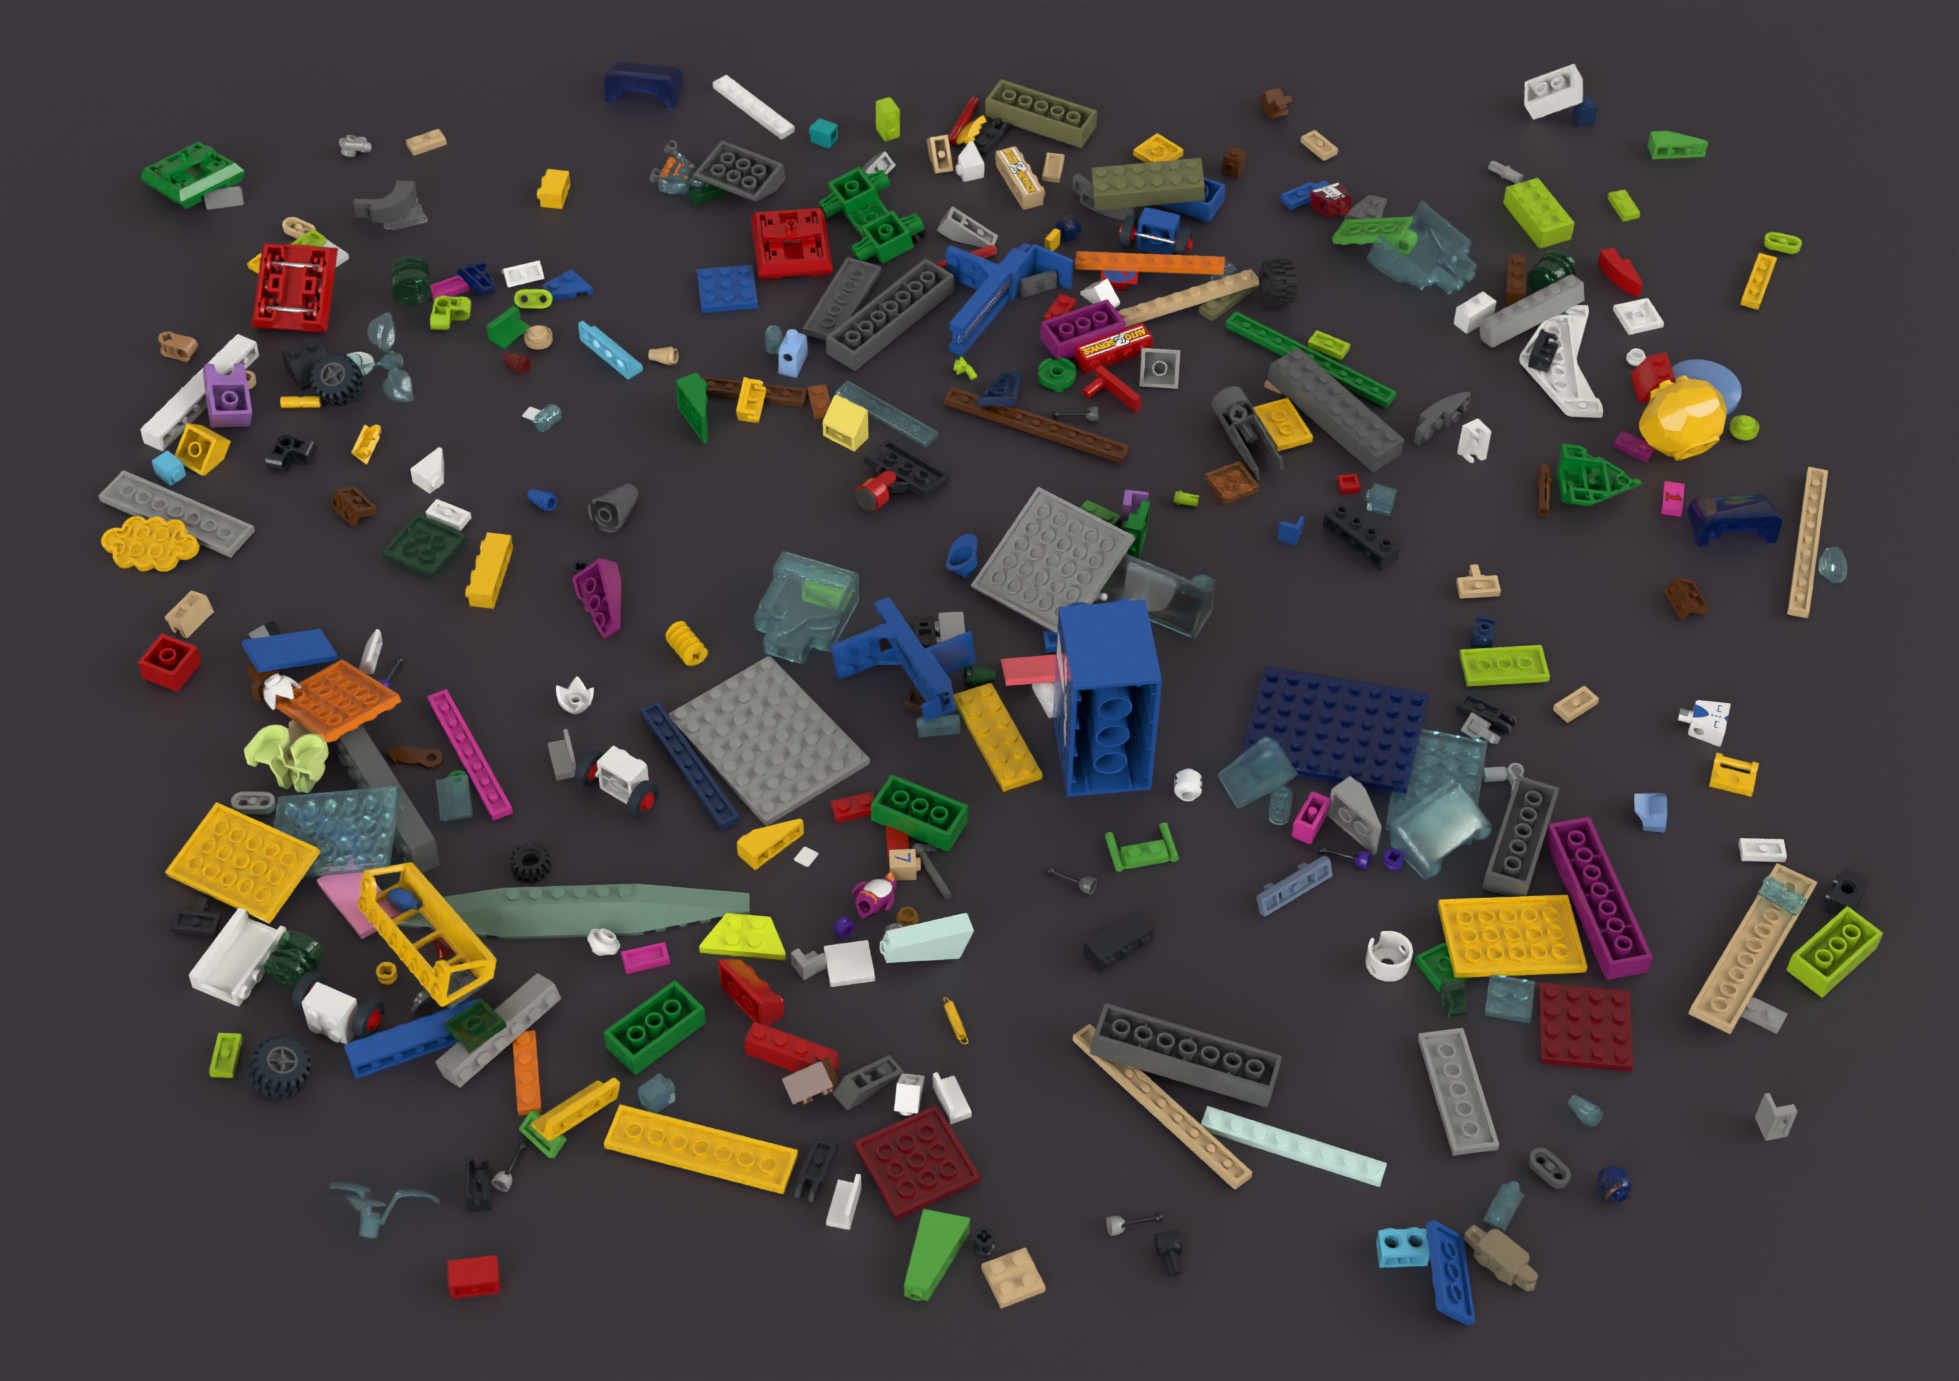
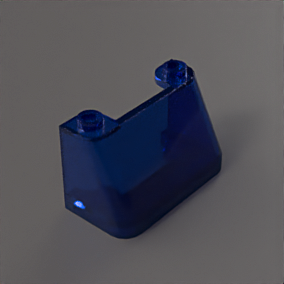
M617 62L604 76L605 101L615 102L616 96H623L624 90L656 93L657 100H664L666 108L675 109L683 84V74L675 67Z
M1764 495L1697 497L1690 502L1687 511L1698 546H1708V540L1713 537L1720 539L1721 532L1756 530L1759 537L1765 536L1766 543H1776L1783 523L1780 512Z

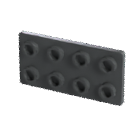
M470 969L452 972L447 996L475 981L477 977ZM485 982L447 1006L452 1010L489 982ZM426 989L421 991L417 998L413 1000L414 1005L410 1009L412 1013H415L433 1000Z

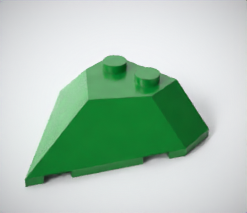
M1563 443L1561 445L1557 477L1562 503L1591 506L1642 484V481L1637 478L1632 480L1627 475H1624L1625 471L1599 456L1595 458L1586 453L1587 449L1582 446Z

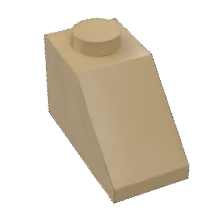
M948 135L926 139L929 158L935 174L953 171Z

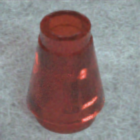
M509 352L504 355V363L519 374L530 371L532 361L528 356Z

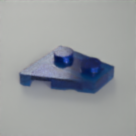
M485 261L459 267L457 274L478 294L484 296L495 292L497 286L492 279L491 273L485 269L487 265Z

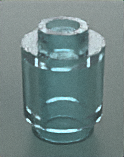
M777 326L768 327L764 333L765 349L768 353L778 354L780 345L784 340L783 332Z
M548 404L535 416L533 420L534 426L541 432L550 430L562 418L560 408L556 405Z

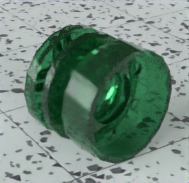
M1560 250L1547 251L1528 273V284L1534 293L1571 274L1576 277L1577 267L1574 260L1567 253Z
M403 256L391 264V292L394 300L401 305L409 307L425 303L432 293L429 265L426 261L416 256Z
M288 930L283 932L276 943L275 950L271 951L263 967L267 975L276 983L295 990L301 977L308 971H315L325 954L322 947L313 938L298 931Z

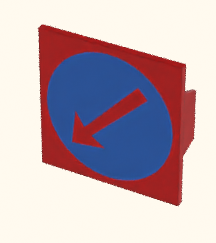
M1102 270L1100 281L1108 279L1113 290H1126L1128 285H1137L1139 272Z

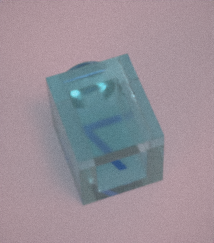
M1374 483L1372 490H1368L1365 501L1368 502L1367 510L1390 516L1395 505L1397 489Z
M661 1073L637 1088L639 1101L651 1113L656 1114L675 1101L674 1091L676 1088L669 1078L665 1079Z

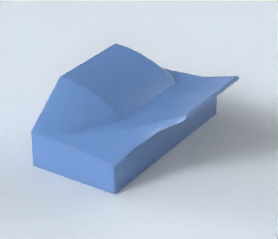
M1634 793V812L1642 820L1643 831L1664 833L1667 821L1666 794Z

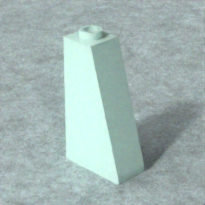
M958 914L889 930L880 942V951L884 955L886 963L960 959L974 930L968 914Z

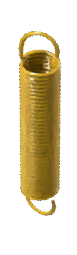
M949 1000L944 1005L956 1037L960 1041L967 1038L966 1032L954 1003Z

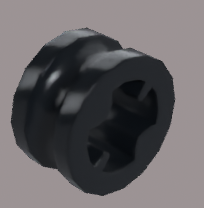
M575 561L572 564L573 576L589 566L588 561Z

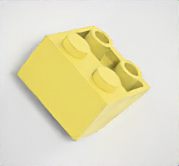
M835 395L823 420V436L855 452L868 439V410Z

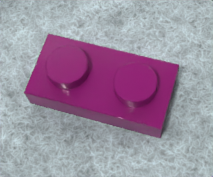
M1623 430L1613 443V448L1646 463L1650 461L1657 450L1650 446L1647 441Z

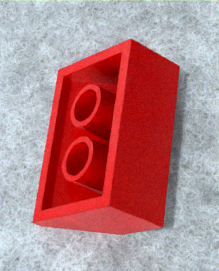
M721 959L718 961L720 987L753 1021L770 1026L784 1016L783 999L779 994H774L770 990L765 980H760L756 976L754 969L750 965L746 966L741 960Z

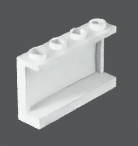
M238 908L190 972L189 978L192 987L239 1007L249 997L255 984L261 981L263 973L268 966L274 963L279 951L287 945L288 936L286 928L280 926L276 930L249 919L247 911Z

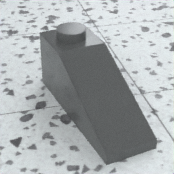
M887 1055L846 1075L833 1092V1095L848 1111L865 1102L899 1077L904 1071L890 1055Z

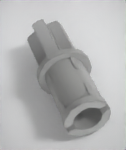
M1491 161L1488 166L1490 171L1500 175L1502 179L1505 178L1515 184L1521 183L1523 179V174L1514 171L1510 166H1504L1496 161Z

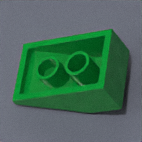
M696 372L676 380L678 409L703 444H707V403H709L706 390L708 387L706 381L701 379Z

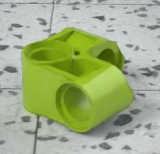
M463 296L436 297L430 317L431 330H449L451 321L467 320L470 316L471 300Z

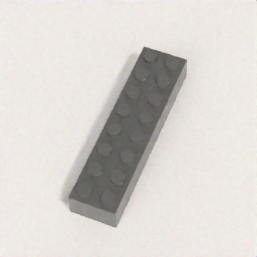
M925 258L826 337V354L856 371L954 292V275Z
M1296 348L1270 364L1267 380L1372 473L1401 455L1404 439L1301 349Z
M362 724L357 729L341 735L335 741L337 749L341 753L338 755L340 762L343 766L347 765L349 768L347 771L352 781H357L356 785L360 794L366 795V802L370 810L374 809L376 811L375 816L380 825L384 824L389 840H394V847L399 855L403 854L404 863L412 862L421 873L439 866L440 862L435 838Z
M1107 1003L1104 1004L1090 1050V1054L1267 1108L1282 1059L1281 1055Z

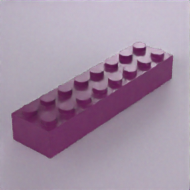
M1584 817L1548 824L1544 840L1605 980L1647 973L1653 956L1591 818Z

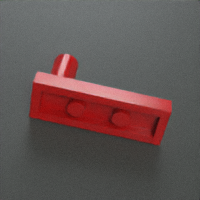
M1102 365L1096 369V379L1082 389L1084 396L1089 399L1104 387L1134 412L1137 413L1142 409L1141 397Z

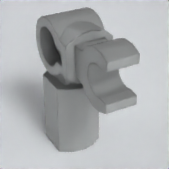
M1512 763L1508 768H1505V766L1483 768V782H1501L1508 779L1510 785H1512L1510 791L1512 795L1517 776L1523 777L1524 768L1519 763Z

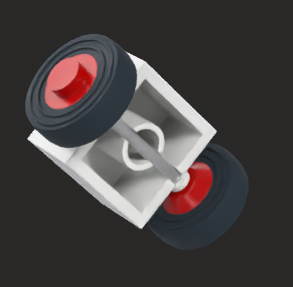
M614 745L605 754L596 749L588 751L581 758L575 770L574 778L578 784L588 788L599 780L600 789L627 804V812L635 818L641 819L645 817L657 801L659 788L656 784L649 781L645 762L640 759L637 760L629 755L627 751L620 750Z
M308 971L301 977L292 997L293 1007L305 1013L308 1028L312 1032L324 1034L332 1041H340L344 1044H348L354 1035L361 1038L373 1035L379 1028L385 1012L384 1003L374 997L367 998L358 1009L356 998L326 986L324 977L314 971Z

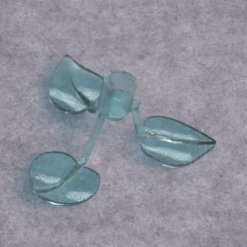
M385 313L372 320L368 326L370 341L373 344H378V348L387 353L382 357L381 362L362 365V357L359 354L348 353L346 355L359 366L364 375L363 380L365 379L363 368L382 365L385 369L390 370L388 372L389 378L383 382L385 394L397 402L414 401L411 379L407 372L398 369L403 365V358L400 354L388 350L395 342V327L391 314Z
M331 1182L329 1190L338 1188L355 1191L360 1195H347L346 1199L357 1211L361 1210V1223L358 1235L368 1238L378 1237L380 1225H385V1220L399 1197H428L438 1205L440 1204L439 1198L425 1191L399 1189L382 1218H379L380 1213L371 1212V1208L386 1207L387 1204L375 1199L365 1198V1192H370V1188L356 1183Z

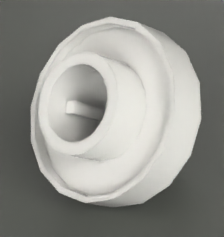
M593 929L588 935L587 940L592 947V951L599 956L614 955L620 948V943L616 939L615 934L607 929Z

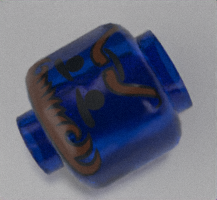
M1065 215L1056 223L1055 228L1061 231L1060 239L1069 242L1080 234L1082 225L1074 215Z
M1612 1165L1599 1172L1597 1186L1606 1200H1616L1619 1203L1629 1197L1628 1193L1632 1189V1183L1622 1168Z

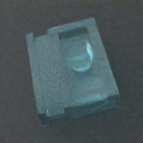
M463 774L441 780L436 779L441 822L472 818L473 810L468 775Z

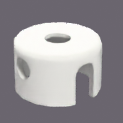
M1382 931L1379 942L1375 946H1373L1374 939H1370L1365 959L1366 968L1370 974L1385 982L1402 979L1408 973L1413 954L1412 945L1408 938L1394 931ZM1384 959H1390L1391 961H1393L1394 965H1388L1382 963L1381 961Z

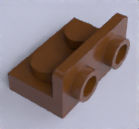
M355 486L335 489L331 507L352 527H357L360 517L376 515L377 507Z
M1675 577L1664 590L1679 619L1684 620L1690 612L1706 615L1710 610L1694 580Z

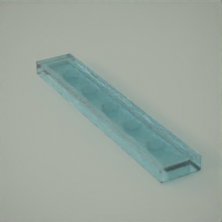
M850 381L845 382L836 390V395L868 410V415L926 448L938 438V431Z

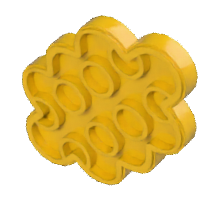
M133 516L124 522L122 528L109 529L101 538L102 546L107 552L113 554V559L119 567L130 568L135 566L139 571H148L155 568L158 571L167 572L176 567L179 560L191 559L199 551L197 539L193 535L187 534L188 530L182 521L175 519L165 522L163 518L158 516L148 520L140 516Z

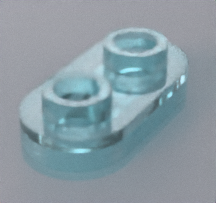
M1285 786L1275 787L1271 792L1268 818L1275 825H1284L1290 818L1293 794Z

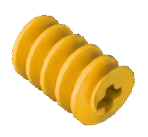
M684 621L674 623L666 632V641L686 665H698L707 657L708 650L704 648V645L695 637V634L691 632V629Z

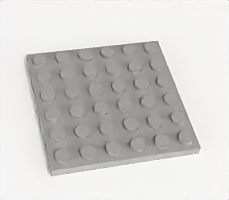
M1037 487L971 586L978 592L1057 634L1059 607L1069 606L1075 602L1092 604L1135 538L1122 529Z

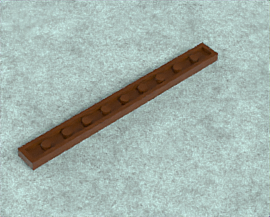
M951 387L944 398V405L1121 464L1129 452V445L1015 407L978 406L977 398L979 395L955 387Z

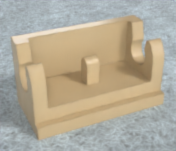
M191 590L165 616V619L174 633L180 630L181 635L184 638H188L214 611L206 595Z

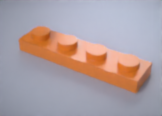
M535 1030L524 1031L513 1041L518 1116L528 1115L531 1110L542 1113Z

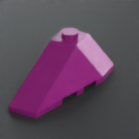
M599 558L572 577L578 599L582 600L585 604V610L593 617V623L601 636L607 639L620 630L621 577L617 563Z

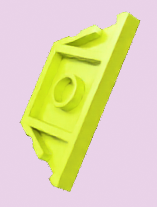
M726 913L699 947L700 953L776 960L786 959L785 950L772 919L766 916Z

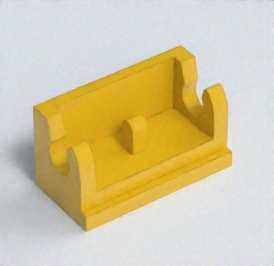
M744 377L736 409L738 420L759 423L766 394V387L763 386L762 381Z

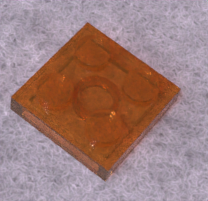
M1240 461L1213 470L1205 475L1206 481L1224 505L1259 492L1260 486Z

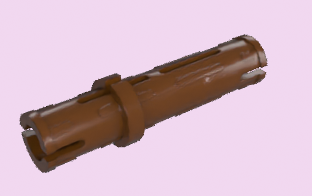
M1541 464L1538 468L1539 478L1537 479V486L1539 487L1538 514L1540 516H1548L1551 512L1550 493L1553 480L1551 478V466L1549 464Z

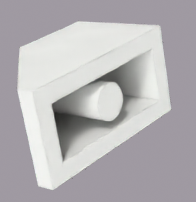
M973 141L969 142L958 156L956 172L958 176H961L963 182L984 178V162Z
M440 447L410 469L413 483L429 494L444 483V458Z
M901 1074L897 1082L894 1111H900V1114L905 1116H912L914 1113H918L925 1076Z

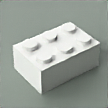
M1575 64L1525 82V107L1533 120L1583 102V78Z

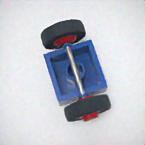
M1145 207L1139 220L1138 229V219L1133 215H1127L1123 225L1120 227V247L1130 249L1135 237H1137V249L1148 252L1173 255L1175 251V255H1188L1189 251L1192 250L1193 231L1190 228L1182 227L1179 233L1180 215Z

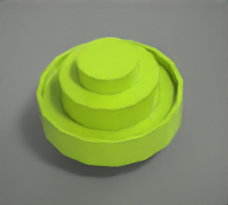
M1739 415L1731 420L1729 429L1734 437L1741 440H1751L1758 435L1759 424L1750 416Z

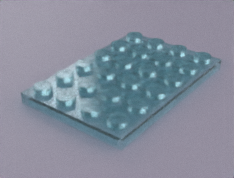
M1404 726L1385 829L1471 845L1488 741Z
M398 786L281 796L278 798L274 828L320 850L321 853L304 877L360 873L369 869L387 868V866H390L401 789Z

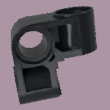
M283 434L277 438L272 449L268 452L265 466L287 472L292 462L307 465L316 452L317 446L309 439Z

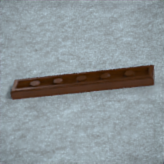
M700 376L707 383L706 395L739 399L743 381ZM763 384L766 387L764 403L804 408L807 389Z

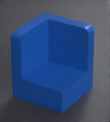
M1300 516L1297 524L1281 521L1277 540L1296 546L1303 533L1305 517Z

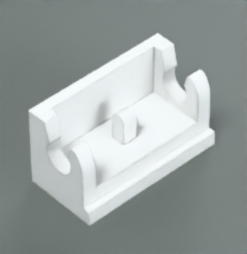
M1479 419L1463 425L1457 453L1470 463H1474V458L1471 455H1476L1481 461L1486 459L1492 431Z

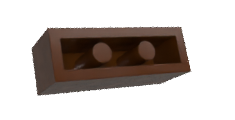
M1508 254L1505 268L1504 308L1524 299L1526 296L1527 256Z

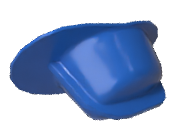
M965 534L954 541L946 562L947 570L954 571L964 578H969L970 573L978 566L976 555L978 540L976 536Z

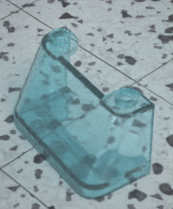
M1453 778L1392 823L1390 828L1391 846L1401 851L1404 859L1426 880L1430 876H1435L1441 870L1442 858L1472 836L1476 840L1487 838L1491 833L1492 825L1464 786L1456 778Z

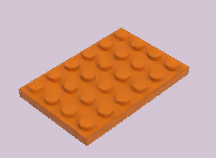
M343 659L298 683L302 688L298 689L292 686L293 699L276 695V708L312 733L319 734L327 743L336 741L346 732L357 729L362 723L375 719L378 714L391 710L396 704L402 702L399 694Z

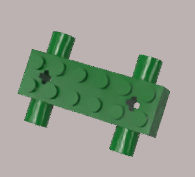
M858 167L828 183L831 194L819 201L818 206L824 211L825 219L842 211L862 237L859 243L851 247L855 259L866 261L876 256L880 263L883 264L914 248L911 237L923 231L924 225L917 213L899 219L893 210L889 212L880 201L877 193L890 187L889 179L883 169L865 175L862 169Z

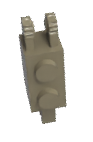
M1472 1225L1465 1232L1463 1239L1475 1250L1473 1256L1480 1265L1490 1269L1500 1281L1506 1282L1509 1286L1515 1283L1526 1292L1534 1290L1538 1273L1533 1271L1534 1269L1528 1265L1530 1260L1529 1253L1499 1229H1491L1486 1233Z

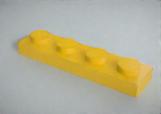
M1762 253L1758 254L1740 305L1759 310L1777 260L1776 257Z

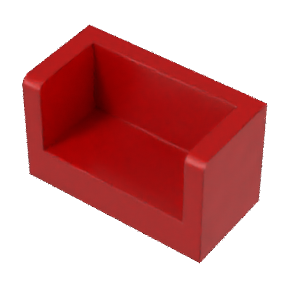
M497 1255L448 1261V1283L451 1299L500 1293V1272Z

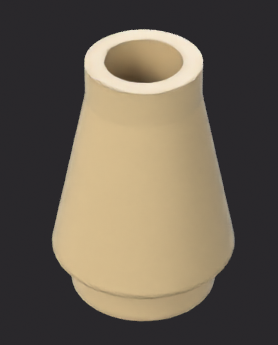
M672 346L650 349L648 357L649 360L671 366L678 361V350Z

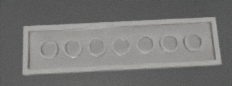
M124 470L99 495L101 502L133 516L143 517L145 520L157 516L163 518L165 522L175 519L180 520L185 524L188 530L187 534L193 535L200 545L230 558L255 532L253 525Z

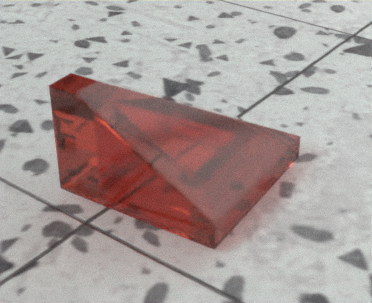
M442 937L433 940L441 960H446L455 953Z

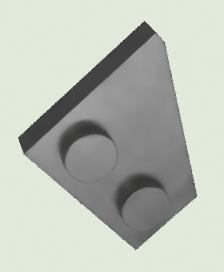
M1369 195L1351 208L1349 213L1345 215L1344 220L1382 218L1387 199Z

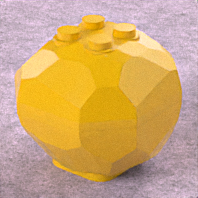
M1686 375L1675 380L1676 383H1671L1670 380L1664 381L1659 384L1660 388L1651 391V400L1639 421V429L1648 444L1667 456L1675 457L1676 461L1702 454L1720 441V435L1723 433L1727 413L1723 396L1714 386L1707 381L1687 378Z

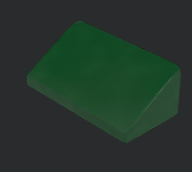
M708 183L690 190L686 194L694 206H698L726 195L727 190Z

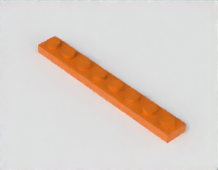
M1077 251L1075 269L1223 275L1225 267V257Z

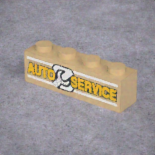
M1014 146L996 151L995 165L1022 209L1025 210L1043 205L1045 189L1043 186H1040L1037 176L1033 175L1030 165L1025 162L1023 154L1018 151L1017 147Z

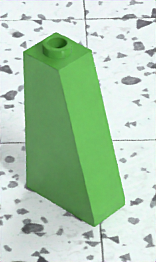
M923 1209L904 1284V1296L915 1301L929 1300L969 1235L970 1218Z

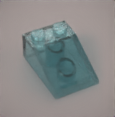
M1265 736L1217 775L1236 807L1240 809L1281 788L1298 774L1278 741Z

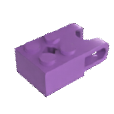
M235 363L234 371L230 375L219 374L214 364H204L203 380L210 428L250 426L252 408L244 363Z

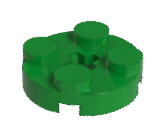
M1052 358L1044 360L1039 366L1038 381L1055 392H1062L1065 388L1073 385L1076 380L1075 365L1068 359L1058 358V360L1052 361Z

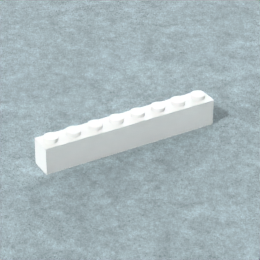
M237 334L207 364H214L216 371L221 375L232 374L235 363H244L246 369L259 357L257 343ZM204 367L160 411L143 425L140 430L145 444L164 451L185 430L187 423L191 424L207 408L203 380Z

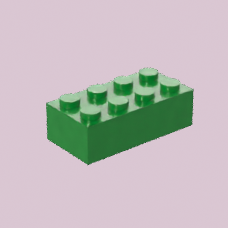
M891 774L871 804V820L949 852L968 823L969 806Z
M674 980L604 1031L605 1046L635 1076L706 1023L704 1007Z

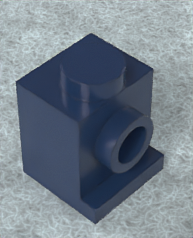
M1476 615L1471 646L1480 648L1492 647L1497 621L1496 617Z

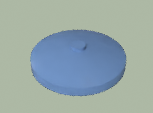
M1701 359L1686 360L1672 367L1675 380L1686 375L1687 378L1707 381L1714 386L1723 396L1727 408L1726 415L1731 413L1739 404L1742 393L1740 382L1726 367Z

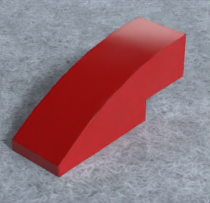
M1615 248L1600 250L1597 264L1604 274L1627 293L1634 297H1640L1643 282L1629 259L1621 260Z

